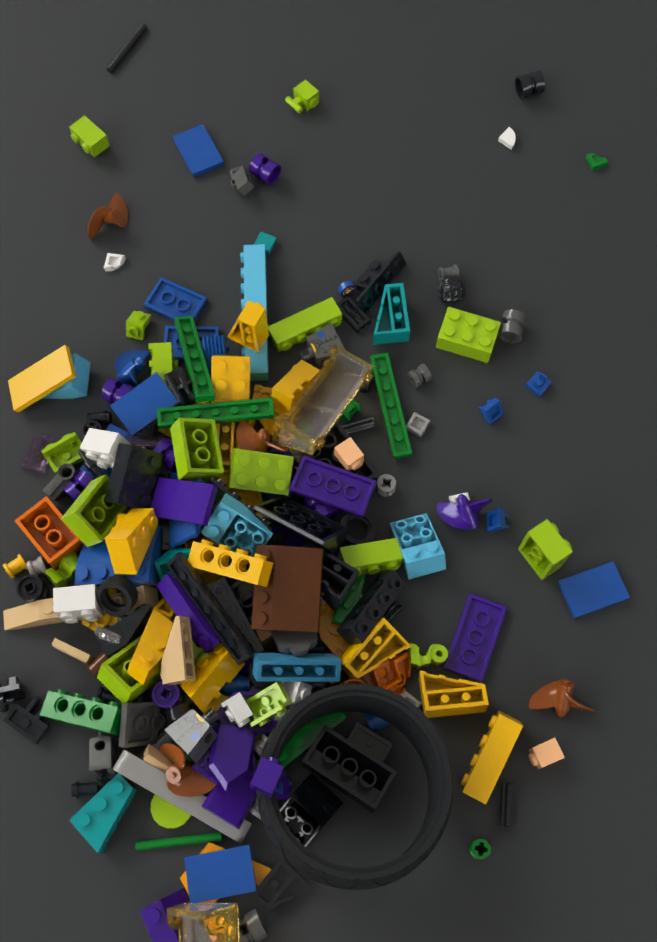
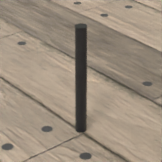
M141 24L107 67L109 73L116 69L147 29L146 24Z

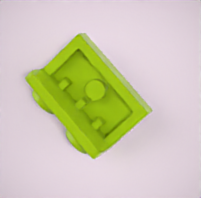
M76 432L64 435L61 440L48 444L41 451L56 475L58 474V468L62 464L69 463L74 466L83 461L77 453L82 442Z
M281 681L275 682L246 700L253 713L254 721L250 723L251 727L259 724L261 727L271 721L269 716L275 714L278 717L288 711L286 706L293 702Z

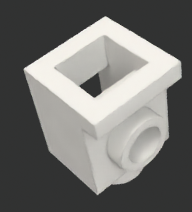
M240 692L220 704L221 708H227L225 714L231 723L234 721L236 725L238 724L239 728L250 722L249 717L253 713Z

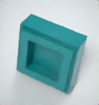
M260 232L254 245L265 244L266 254L270 255L277 238Z

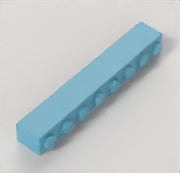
M265 244L243 245L244 252H240L241 263H244V268H241V279L244 278V283H241V294H244V299H241V309H244L248 300L253 303L257 302L266 308L267 316ZM268 338L259 353L242 347V356H251V381H269Z

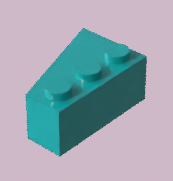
M403 283L385 284L373 335V345L409 342L410 326Z
M118 773L69 820L97 853H103L106 849L108 841L112 834H114L137 789L125 776Z

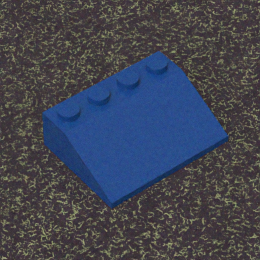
M159 525L137 574L114 573L105 538L102 542L90 547L83 544L76 563L74 585L95 584L99 588L108 577L113 575L128 578L134 583L135 587L157 585L160 577L154 561L161 557L162 526Z

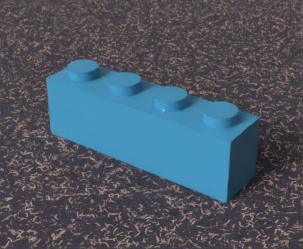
M254 653L252 674L256 681L340 682L342 661L335 653H307L302 657L294 656L292 653Z

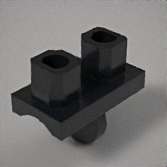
M182 367L164 375L165 382L170 386L180 406L195 399L191 387L192 380H188Z
M17 676L8 678L7 686L1 687L0 684V709L2 712H7L9 705L15 704L16 700L26 698V693L21 687Z

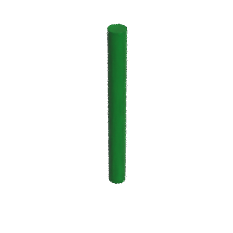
M221 832L138 841L135 842V849L140 851L223 841V836Z

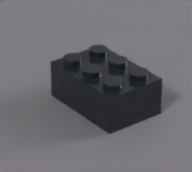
M119 443L105 501L129 508H150L164 454L131 444Z

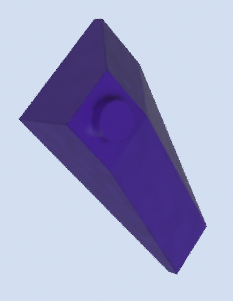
M168 573L156 586L176 616L190 617L192 639L208 653L220 642V639L176 578Z
M184 888L140 910L153 942H196L193 907Z

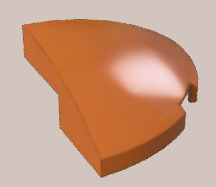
M406 651L397 654L394 658L386 660L379 667L370 671L375 686L402 696L406 690L402 686L406 682V677L409 678L411 674L410 653Z

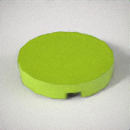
M154 794L151 801V813L153 819L160 826L167 829H175L185 825L192 815Z

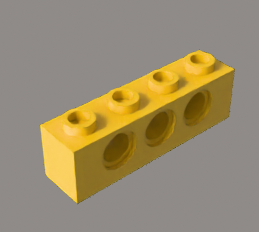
M203 539L201 543L193 541L188 562L192 567L267 587L273 567V562L266 561L267 556L255 553L254 557L248 556L249 552L237 549L236 552L230 551L231 547L219 544L217 548L213 547L214 542ZM250 563L249 569L246 570L247 564Z

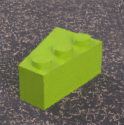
M171 342L149 343V350L152 356V361H149L151 376L157 372L174 395L170 386L165 382L164 377L167 373L180 367L179 360L175 359Z

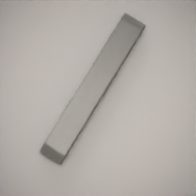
M123 750L112 768L119 774L241 844L252 823L244 819L238 830L201 807L207 798L204 795L186 797L172 793L168 789L167 778L164 772L126 750Z

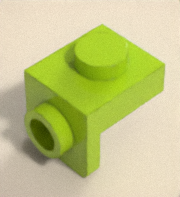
M133 311L126 320V336L143 340L144 330L151 321V315L142 311Z

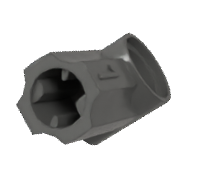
M69 463L62 464L58 468V474L42 490L56 502L65 493L63 489L70 482H74V477L79 473ZM72 471L71 476L66 478V474Z

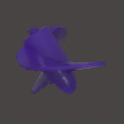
M460 494L457 498L458 504L439 502L437 504V512L440 518L452 527L466 530L475 529L479 526L476 515L493 500L485 499L471 503L465 495Z

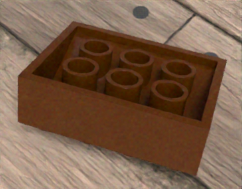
M257 545L256 554L267 556L266 561L273 562V567L267 587L254 584L251 629L319 633L324 549Z

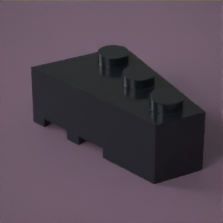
M308 540L303 546L307 548H320ZM324 550L321 598L336 612L354 586L360 571Z

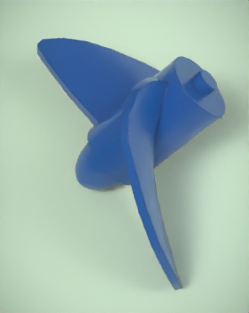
M129 350L116 358L114 367L118 373V379L123 384L131 382L137 386L139 385L136 376L144 369L149 352L145 350Z

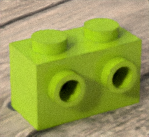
M85 115L69 127L72 140L76 144L79 143L82 149L87 154L90 153L94 158L110 146L107 135Z

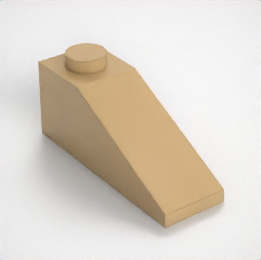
M53 598L37 600L3 611L5 631L65 622L53 612Z
M175 616L161 661L160 676L163 684L176 685L196 681L190 617Z

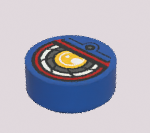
M345 281L338 288V293L342 298L350 297L356 292V286L353 281Z

